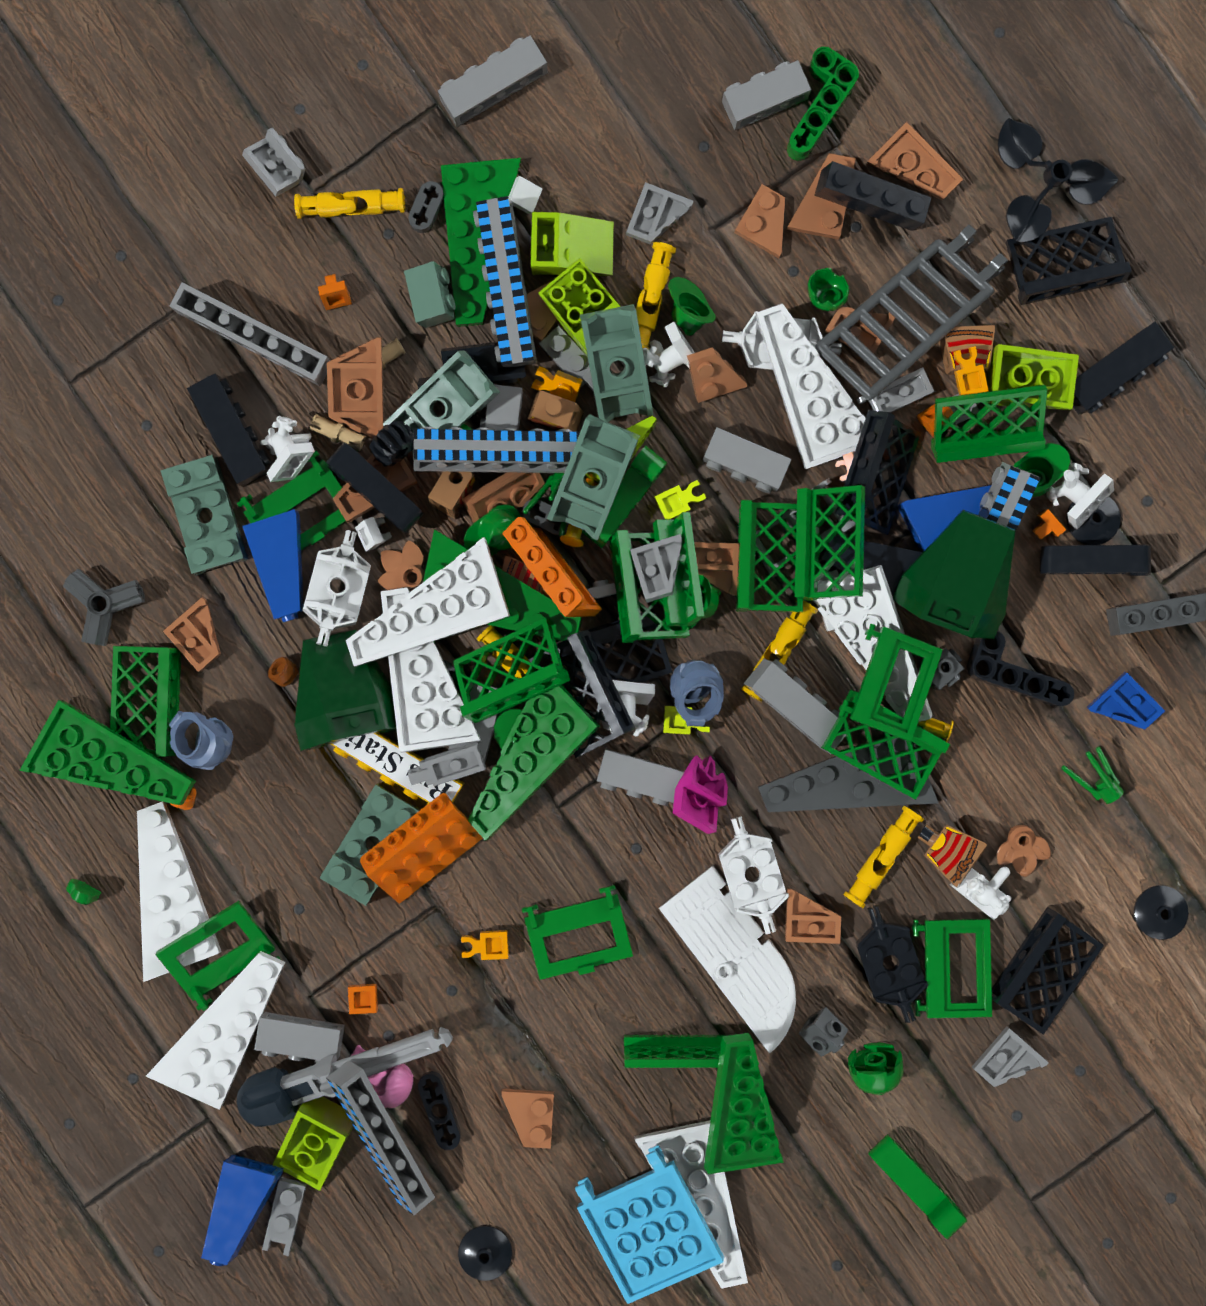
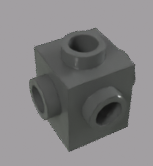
M940 648L943 651L931 683V687L934 690H940L945 685L950 687L961 677L959 673L964 669L960 664L962 659L953 649L948 651L947 648Z
M824 1007L809 1016L799 1035L822 1057L829 1052L836 1053L842 1048L845 1043L843 1038L847 1034L848 1029L827 1007Z

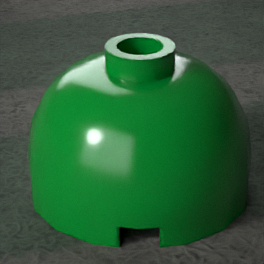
M881 1042L868 1043L863 1045L866 1050L857 1053L855 1049L848 1057L849 1072L853 1082L860 1090L869 1094L883 1095L899 1085L903 1077V1058L901 1051H895L893 1045Z

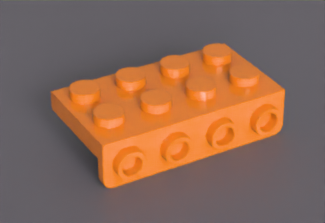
M517 517L502 533L565 617L596 616L602 610L541 528L532 527L524 517Z
M442 793L360 858V863L367 876L400 904L483 839V837L470 824L468 818L453 804L446 793Z

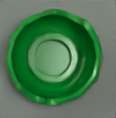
M831 268L816 270L809 277L808 295L815 307L829 312L841 308L848 301L850 288L844 275L838 276Z

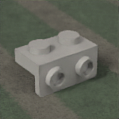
M274 128L267 130L264 139L243 150L242 156L275 197L302 182L305 172L302 160L290 150L283 136L278 135Z

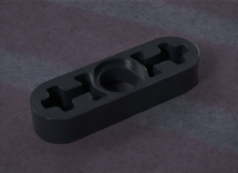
M428 1071L420 1078L418 1090L438 1146L444 1150H452L460 1142L461 1130L442 1076L435 1071ZM427 1079H431L432 1082L437 1081L438 1084L435 1086L436 1096L442 1094L443 1097H436L431 1101L428 1100L432 1098L433 1094L430 1087H424ZM441 1103L446 1106L447 1114L444 1117H436L433 1114L432 1107L435 1104ZM449 1119L451 1122L447 1124L450 1134L455 1133L452 1142L442 1138L445 1133L443 1124Z

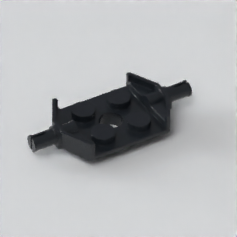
M878 905L873 906V908L869 907L867 910L872 921L871 927L857 940L856 946L874 1000L878 1003L898 1006L901 1008L905 1023L913 1022L916 1018L911 1004L928 986V983L925 981L909 933L910 929L904 925L886 923L882 919ZM893 955L897 958V964L893 969L884 968L883 960L886 956Z

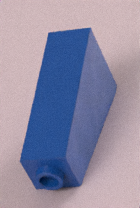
M991 485L907 500L899 504L897 508L919 551L924 552L962 510L978 515L981 509V499L986 492H989Z
M293 509L242 526L273 618H282L283 623L299 618L297 613L301 612L304 606L300 514L298 510Z
M232 1155L223 1161L202 1259L209 1260L215 1266H224L237 1257L278 1183L284 1168L237 1155Z

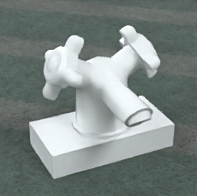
M675 322L665 327L672 343L671 346L664 350L659 341L653 340L650 342V349L643 348L645 366L653 367L654 365L657 370L655 376L649 377V381L663 385L665 388L670 380L675 379V374H668V372L683 363L689 368L687 355L695 353Z
M278 416L277 421L272 424V427L278 428V432L275 433L273 428H269V435L260 441L261 445H265L270 449L272 455L277 456V459L267 472L270 482L293 480L315 452L312 443L309 442L312 437L311 433L289 434V432L293 431L292 426H297V421L291 420L288 417Z
M1072 463L1069 469L1064 472L1062 485L1055 488L1051 486L1046 495L1054 506L1059 505L1057 498L1066 496L1075 503L1073 508L1067 513L1069 524L1078 529L1114 491V482L1112 478L1104 474L1090 488L1079 480L1081 474H1089V469L1083 468L1080 464Z
M613 680L636 728L633 735L637 737L647 729L649 715L646 714L643 720L635 715L636 704H649L655 695V684ZM602 721L603 728L610 730L608 723Z
M1007 867L1000 868L990 882L985 879L984 875H980L972 868L958 888L952 883L950 884V886L993 920L999 915H1003L1009 908L1011 897L1009 895L1006 896L998 889L1010 875V870Z

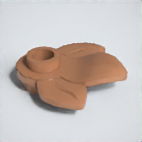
M409 540L406 542L402 553L393 550L382 551L381 562L386 573L378 579L379 584L387 590L408 588L410 591L422 584L425 571L421 568L424 556L420 548ZM411 573H416L418 577L414 583H410L408 580V576Z
M1017 825L1010 829L1008 840L999 846L997 862L999 865L1012 863L1018 874L1027 877L1034 871L1037 860L1050 858V847L1043 837L1036 836L1030 827ZM1026 836L1025 840L1019 843L1020 837Z

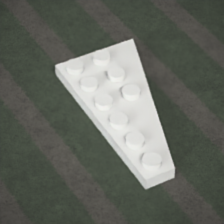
M779 304L755 313L804 468L808 469L855 451L866 418L857 409L851 397L830 368L823 362L814 346L810 344L783 304Z
M486 538L480 539L473 547L460 554L453 562L440 569L408 593L405 598L392 605L385 613L348 638L346 643L353 665L360 666L510 617Z
M882 565L863 570V597L814 600L819 612L823 617L826 616L835 628L834 632L859 665L862 664L866 670L877 639L873 637L870 641L865 640V633L869 629L870 624L876 625L874 630L880 632L881 627L884 626L905 634ZM848 574L840 585L846 591L854 590V577ZM830 580L819 582L818 592H825L832 582ZM902 649L899 650L884 694L887 702L896 714L904 717L918 671L912 653ZM927 698L919 721L928 720L932 717Z
M408 588L381 591L383 613L392 605L405 598L410 593V590ZM434 641L388 656L399 752L403 753L482 741L473 722L462 717L460 707L464 705Z
M160 802L137 811L143 982L169 973L155 955L156 951L209 919L166 802ZM214 933L176 958L185 967L219 954L222 951Z
M260 951L146 1077L220 1110L285 962Z
M710 1120L634 1136L637 1145L641 1148L645 1157L649 1153V1148L659 1145L664 1154L666 1164L674 1160L724 1255L723 1263L710 1268L721 1289L748 1283L725 1172L707 1174L704 1168Z

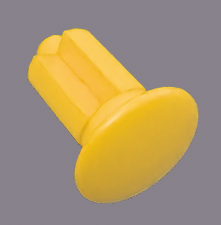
M569 524L566 534L560 536V541L571 547L583 546L584 543L580 540L582 529Z
M931 718L919 721L918 725L931 734L944 738V741L947 742L951 736L954 722L952 720L948 724Z

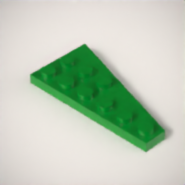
M521 158L441 165L457 327L484 325L488 307L486 292H490L489 281H484L482 265H486L485 256L480 254L477 240L481 238L480 227H476L473 211L477 210L476 202L509 196L520 169Z
M434 529L423 582L440 569L445 568L468 549ZM494 565L510 617L488 623L487 625L517 631L546 617L550 620L555 640L564 641L568 639L567 637L579 632L582 617H565L552 599ZM544 629L536 631L534 635L544 637Z
M559 685L527 700L521 714L518 715L500 752L501 756L490 773L491 777L484 791H481L468 818L470 824L485 841L489 840L600 727L563 685Z
M58 700L19 770L176 805L184 804L196 782L186 774L64 700Z
M749 1033L722 1036L704 1163L707 1174L784 1163L779 1150L778 1138L774 1130L768 1098L763 1087V1078L758 1067L759 1062L755 1046Z

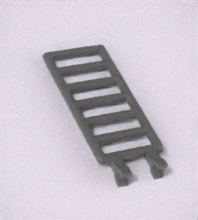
M970 224L948 245L941 239L935 240L815 345L817 352L867 400H872L994 293V288L988 282L1005 270L1003 265L1007 263L1008 259L999 253L979 273L967 264L958 253L974 242L973 236L977 231ZM939 252L975 285L980 292L968 300L927 261ZM918 269L960 307L950 318L908 279ZM898 286L941 325L931 335L888 296ZM879 303L921 342L911 352L869 314ZM859 320L901 359L891 370L849 331ZM841 338L881 376L875 384L869 387L829 348L837 339Z

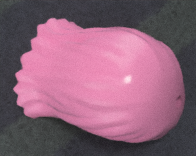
M357 1045L351 1056L366 1050ZM404 1063L368 1077L385 1108H395L401 1105L408 1098L413 1086V1074Z

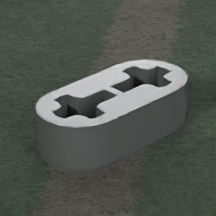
M433 181L424 183L420 187L410 210L409 223L417 233H427L430 231L441 209L444 194L442 187L438 183ZM434 189L438 198H432L429 205H427L428 197L425 193H431ZM426 210L425 218L427 223L422 222L419 226L415 217H421L423 211Z
M529 500V501H527V502L525 503V505H524V507H523V510L525 509V507L528 505V503H529L531 500ZM541 500L536 503L540 506V512L546 514L545 518L536 515L533 519L530 518V512L527 514L523 513L529 523L559 536L560 528L558 531L554 530L555 525L547 520L551 505ZM567 523V525H566L564 535H565L566 532H567V528H568L569 523Z

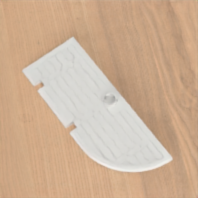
M711 866L660 906L659 910L770 1054L786 1036L794 1017L796 991L793 976L785 959L770 939L762 945L757 940L764 934V931L751 915L735 911L730 891L725 895L721 893L720 889L727 883L715 867Z

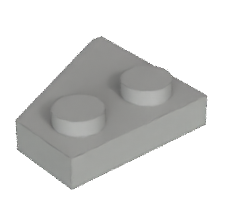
M645 182L626 235L651 245L692 208L694 201Z
M681 534L630 550L646 603L673 595L682 547Z
M1006 1026L972 1065V1068L993 1087L1006 1083L1010 1078H1018L1025 1075L1029 1070L1039 1066L1041 1068L1045 1067L1049 1062Z

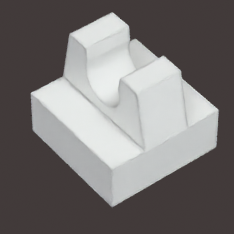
M383 517L365 519L355 527L365 552L377 548L392 537L390 532L382 534L378 528L385 523Z

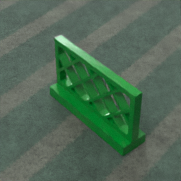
M1040 385L935 399L934 439H931V449L936 462L942 463L1045 450L1046 440L1043 436L1047 387ZM1039 395L1038 401L1030 408L1023 403L1029 396ZM1003 399L1013 401L1003 411L996 407ZM982 402L985 404L976 415L968 410L974 403ZM955 406L958 408L949 418L942 414L943 407ZM1019 406L1026 412L1014 421L1009 415ZM992 410L998 416L987 424L981 419ZM965 413L971 419L960 428L954 422ZM1031 416L1036 419V426H1021ZM1003 420L1011 424L1006 430L996 431L994 429ZM976 423L984 428L979 433H967ZM949 427L957 431L953 436L941 438V434Z
M857 485L814 490L809 488L797 489L796 598L813 601L823 598L863 597L865 486ZM856 493V503L849 510L842 501L848 494ZM829 495L834 502L824 512L820 508V496ZM839 506L846 515L836 525L829 516ZM852 519L856 523V530L848 537L841 529ZM827 521L833 529L823 539L819 535V527ZM838 533L845 542L835 552L828 543ZM851 546L855 550V558L848 565L840 556ZM826 548L833 556L822 566L818 562V557L821 551ZM838 561L845 569L834 579L828 570ZM850 573L854 577V590L846 591L840 583ZM825 575L832 584L825 592H818V581Z
M741 500L739 505L736 612H803V599L797 598V606H786L778 598L788 588L795 593V587L792 585L795 582V578L789 582L779 570L789 561L795 566V559L793 557L796 555V551L790 555L780 543L790 534L796 539V533L794 532L796 525L791 528L781 516L787 511H797V504L752 502V500ZM757 509L768 510L775 518L763 527L756 519ZM774 510H783V511H781L779 514H777ZM777 520L788 531L778 541L767 531ZM756 526L761 530L758 534H756ZM763 533L774 543L764 554L756 547V539ZM776 547L787 557L777 568L766 557ZM755 552L760 556V558L756 562ZM762 560L773 570L763 581L755 573V566ZM775 574L786 584L777 595L765 584ZM756 580L759 585L754 589V582ZM761 587L772 596V599L766 605L754 604V593ZM774 601H776L779 605H770V604H772Z
M617 530L609 539L622 643L634 642L639 639L689 637V626H680L681 631H673L666 626L665 618L661 621L650 611L656 602L664 608L662 598L654 600L648 608L639 602L638 594L642 587L639 578L635 575V564L630 551L632 549L631 541H639L643 545L650 544L649 541L655 542L654 533H628V530ZM645 616L658 625L654 631L643 632L642 619Z
M546 617L453 660L464 704L460 707L462 717L474 723H478L570 681L568 671L562 666L550 620ZM543 628L545 636L541 644L532 642L535 632ZM521 640L523 643L517 656L508 653L512 642ZM529 645L538 648L532 663L523 659ZM498 651L500 653L494 666L485 664L489 653ZM546 651L551 654L553 663L542 668L538 664ZM506 655L515 659L508 674L499 670ZM473 661L477 664L469 678L464 674L463 665ZM522 662L530 667L526 675L519 679L514 676ZM483 666L491 669L485 684L476 681ZM497 673L506 676L502 687L496 690L491 688ZM474 684L483 687L479 697L471 701L470 692Z
M113 646L110 729L120 735L125 731L133 743L154 756H176L170 745L171 727L169 723L179 711L181 652L178 648ZM122 652H129L136 660L128 669L121 663ZM137 652H144L141 656L137 654ZM150 653H158V665L151 670L144 662V659ZM139 664L148 673L140 683L130 674ZM126 677L135 687L127 696L120 690L121 682ZM151 678L157 684V692L152 697L143 688ZM138 691L147 700L139 710L130 701ZM125 704L134 714L126 723L119 717L120 709ZM150 705L156 711V719L151 724L142 715ZM137 718L146 727L138 737L129 728ZM149 732L155 738V750L147 749L141 742Z
M849 691L846 700L849 701L848 707L854 708L858 692ZM880 705L877 715L902 723L903 717ZM845 713L844 717L839 716L821 748L915 800L940 755L946 753L950 746L946 741L917 726L912 741H906L908 750L895 753L892 739L898 737L885 733V737L872 741L869 726L861 724L849 728L846 720L848 713ZM864 728L867 743L853 746L850 732ZM846 734L849 748L838 751L831 747L836 736ZM887 741L890 755L877 759L873 745ZM912 743L918 745V747L913 748ZM869 747L872 761L863 764L859 763L855 751ZM925 749L932 753L927 764L917 765L914 752ZM851 752L852 758L848 757L845 754ZM910 754L913 768L900 772L896 758ZM892 760L895 773L884 777L880 773L878 763ZM874 765L875 771L868 767ZM915 773L917 782L912 791L904 788L901 776ZM897 778L898 784L893 782L891 779Z
M624 1035L625 1068H718L722 1036L729 1035Z

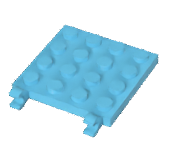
M659 1145L649 1148V1153L646 1155L653 1170L596 1196L588 1177L579 1180V1185L575 1187L578 1196L582 1200L578 1204L577 1209L627 1304L724 1262V1255L674 1160L666 1164L664 1154Z

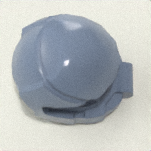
M690 660L681 663L673 671L670 680L671 695L675 698L676 710L686 721L687 726H704L705 722L718 715L722 707L724 689L723 679L714 664H708L701 660ZM711 692V698L704 708L692 710L684 705L697 703Z
M178 711L169 723L171 727L170 745L176 756L189 766L213 770L215 766L223 763L230 755L234 737L231 729L223 721L215 717L206 719L204 715L198 712ZM193 722L199 727L195 750L189 748L185 738L186 729Z

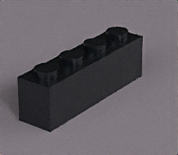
M834 161L821 170L814 196L910 231L925 223L931 202V197Z
M1156 321L1076 377L1073 408L1078 415L1085 411H1088L1089 414L1093 413L1104 405L1101 402L1103 398L1109 395L1112 399L1125 390L1124 383L1130 379L1134 383L1146 375L1145 368L1153 364L1154 367H1157L1169 358L1166 353L1172 350L1174 346Z
M214 373L188 387L187 390L236 483L244 487L267 475L268 465L271 464V461L264 449L259 450L255 442L259 439L251 425L247 427L243 420L246 413L241 404L233 401L230 394L234 391L226 378L222 379Z

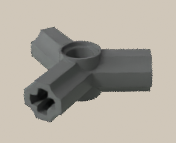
M77 569L66 578L63 587L87 608L81 642L107 646L113 614L145 602V595L138 580L104 590L81 569ZM104 597L107 605L103 611H100L97 603L100 598Z

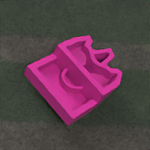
M698 756L692 759L675 788L673 803L674 815L707 834L716 832L718 807L727 805L728 794L724 773L716 775L715 761L711 756L704 758L702 761Z

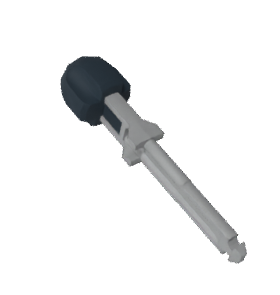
M440 1027L439 1033L431 1029L336 1061L335 1055L332 1054L324 1057L313 1066L290 1074L283 1068L277 1069L274 1067L256 1073L249 1077L238 1091L237 1107L239 1114L245 1121L256 1127L275 1125L293 1119L299 1104L322 1096H336L326 1077L348 1060L362 1068L367 1077L397 1065L441 1051V1044H445L448 1047L453 1040V1036L449 1029Z

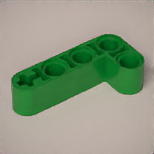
M829 47L818 48L814 52L809 65L811 76L822 83L824 87L789 139L787 153L795 161L805 160L810 155L853 91L859 77L857 66ZM824 60L829 66L820 67L816 61ZM847 75L850 77L851 81L843 82L840 80L839 76ZM832 97L835 99L836 104H827L824 98ZM817 119L821 122V126L814 127L809 123V120ZM805 135L807 137L805 145L798 148L796 144L798 145Z
M645 446L634 459L631 467L622 479L599 539H593L583 529L582 533L600 548H603L662 474L668 462Z
M889 1134L883 1137L868 1152L878 1166L928 1216L934 1227L947 1240L968 1221L953 1200Z

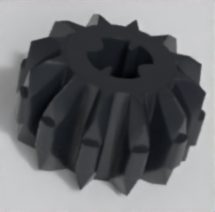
M392 421L390 425H385L382 430H378L379 433L372 438L369 448L379 463L381 462L384 466H393L397 462H401L414 449L413 430L403 421Z

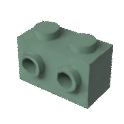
M432 261L404 271L417 324L428 328L455 319L453 310H455L456 305L453 296L449 294L447 284L450 283V279L445 268Z

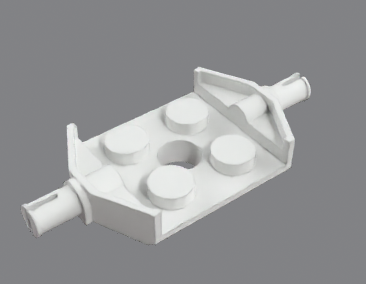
M755 313L743 331L731 332L723 330L722 342L738 343L748 367L773 370ZM793 318L810 344L815 348V345L823 338L816 319ZM833 343L829 346L835 354L840 355L841 343Z
M350 530L345 531L341 547L318 551L302 610L320 626L316 644L321 645L325 635L323 646L326 647L328 646L333 629L356 624L371 565L354 551L353 546L357 533L353 531L349 541ZM335 579L343 581L345 590L341 593L333 592L330 588V582Z
M742 816L732 818L731 821L735 831L734 838L718 855L735 911L737 913L758 916L762 920L765 934L776 932L772 913L789 897V894L785 890L771 844L772 839L748 834L745 830ZM749 867H756L759 870V877L753 882L747 881L745 878V871Z

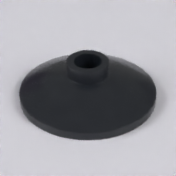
M1110 497L1078 529L1069 524L1066 514L1069 532L1077 541L1086 545H1100L1111 540L1117 533L1121 521L1119 508ZM1072 502L1070 504L1067 513L1073 508L1075 503ZM1094 513H1098L1100 515V521L1098 523L1094 522L1092 519Z
M1164 885L1152 886L1144 890L1135 902V922L1139 929L1151 938L1160 940L1172 938L1183 930L1188 920L1189 912L1186 900L1177 890ZM1167 909L1168 916L1163 919L1161 917L1162 910Z
M487 1225L478 1226L468 1231L462 1238L458 1249L459 1262L463 1270L472 1278L481 1281L493 1280L500 1277L508 1269L512 1259V1246L508 1237L500 1229ZM487 1253L490 1258L482 1260L479 1255Z

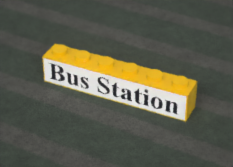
M380 732L329 743L335 747L333 751L346 759L348 756L358 760L356 765L367 772H371L373 769L381 774L380 779L391 786H394L396 783L405 788L404 794L414 800L420 797L428 802L427 804L442 793H446L454 803L465 784L459 779H455L437 786H433V784L427 785L426 781L411 785L408 770L420 766L419 761L425 759L412 751L399 752L398 743L380 734Z

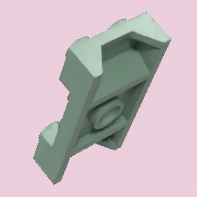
M634 304L581 314L580 320L598 418L609 422L615 417L634 413L646 416L653 415L637 312ZM614 361H622L625 364V368L620 373H613L610 370L611 364Z
M457 351L383 425H390L392 421H403L413 430V433L414 429L422 427L444 430L451 427L460 428L477 411L482 410L492 401L500 391L466 351ZM436 401H441L445 406V413L442 416H438L434 412L433 407Z
M589 414L582 426L547 520L569 523L585 530L593 539L598 540L640 435ZM588 472L596 473L600 478V483L596 486L589 485L585 480V475Z
M210 455L160 470L167 494L172 499L186 547L184 551L191 574L200 575L209 569L248 560L218 458ZM208 508L212 511V519L208 523H202L199 519V514L203 509Z
M376 784L338 850L321 874L320 879L363 905L369 904L379 886L367 876L360 863V858L369 851L366 847L367 838L375 836L379 841H382L421 809L390 793L381 784Z

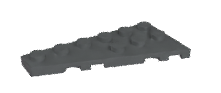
M900 738L892 739L895 753L908 750L906 740ZM887 741L873 745L877 759L890 755ZM869 747L855 751L859 763L863 764L872 761ZM851 752L845 754L848 757L852 758ZM914 752L917 765H923L919 752ZM910 754L896 758L900 772L913 768ZM837 756L757 786L767 812L938 803L929 778L915 800ZM892 760L878 763L880 773L884 777L895 773ZM874 765L868 767L875 771ZM915 773L901 776L904 788L912 791L917 782ZM897 778L891 779L893 782L898 784Z

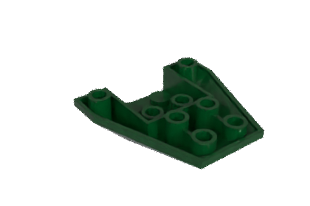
M962 510L903 573L894 592L893 600L920 619L970 638L994 639L1006 614L1015 529Z
M357 630L331 634L327 647L323 646L325 636H323L321 645L316 644L318 637L306 639L302 642L294 722L300 752L328 746L330 742L376 732L384 734L397 731L392 686L377 662L372 661L360 666L353 665L346 640L354 635Z

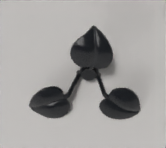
M1008 118L1004 122L998 137V152L1001 160L1012 169H1019L1025 162L1029 166L1045 167L1043 179L1047 184L1036 200L1028 195H1023L1015 198L1009 204L1006 211V221L1015 241L1020 243L1032 241L1042 235L1049 227L1052 218L1051 209L1047 205L1039 203L1053 187H1058L1064 182L1070 184L1069 194L1072 199L1079 204L1090 205L1102 199L1118 182L1117 176L1100 163L1088 159L1078 160L1071 165L1066 160H1057L1053 164L1050 160L1047 162L1032 161L1031 159L1036 158L1042 149L1040 134L1033 127Z

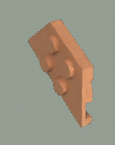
M376 337L327 362L328 417L372 438L379 433L378 430L384 428L382 337Z

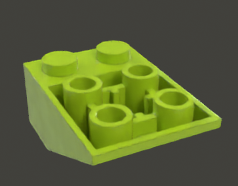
M532 212V275H560L581 258L595 276H613L614 222L557 212Z
M581 258L538 292L574 343L586 355L587 351L580 315L620 307Z

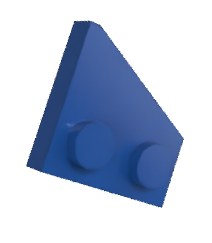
M1127 672L1121 674L1087 706L1091 712L1105 715L1144 730L1165 712Z

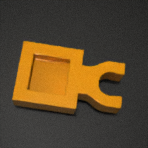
M976 346L968 348L970 357L967 360L962 358L961 350L953 352L956 362L961 367V370L954 371L959 396L989 391L983 364L978 366L975 364L977 357Z
M539 366L535 375L541 376L544 382L535 379L531 388L539 391L548 390L550 394L576 402L583 382L582 379L559 370L554 376L546 368Z
M508 930L481 931L480 939L470 935L461 936V943L469 942L472 944L470 951H462V958L472 957L476 953H481V960L509 958Z

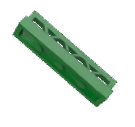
M682 512L674 520L657 519L653 523L655 542L679 534L682 537V547L673 595L663 598L666 626H692L704 617L690 512Z

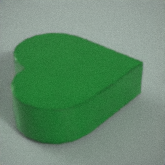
M70 879L66 887V891L71 894L72 899L83 905L97 901L101 894V891L77 879Z

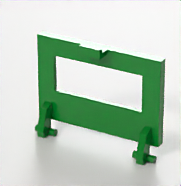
M316 450L307 461V463L309 461L312 463L313 466L255 505L252 506L249 502L253 499L251 494L247 497H242L237 502V505L239 507L245 506L247 510L243 513L250 523H254L291 510L324 487L334 498L342 489V486L332 471L326 466L325 460L320 462L316 460L315 457L319 455ZM339 509L300 534L301 551L310 545H314L326 537L325 535L346 522Z
M870 624L869 629L865 633V640L870 641L872 637L876 638V645L854 708L848 707L849 701L844 700L843 704L839 707V716L844 717L845 713L851 714V720L911 742L943 649L884 626L881 627L880 632L874 630L876 625ZM900 649L924 658L902 723L877 715Z
M615 885L599 888L600 894L605 893V897L534 914V910L539 909L538 904L522 908V913L528 912V916L524 917L539 980L578 971L579 975L595 972L594 966L633 957L618 894H611V891L616 890ZM606 921L611 922L616 942L615 947L549 963L543 937Z
M237 901L159 949L155 955L192 1001L196 1000L198 1003L196 1006L197 1010L200 1011L202 1009L205 1011L208 1009V1005L213 1003V1000L211 998L205 1000L202 995L243 971L260 951L271 955L270 953L275 951V946L240 901ZM236 921L249 940L193 975H190L176 957Z
M917 919L913 920L912 930L914 936H919V931H925L926 982L928 983L926 987V1004H920V999H915V1016L919 1017L921 1016V1011H926L927 1018L992 1017L990 919L925 920V924H919ZM975 933L977 1002L951 1003L949 934Z

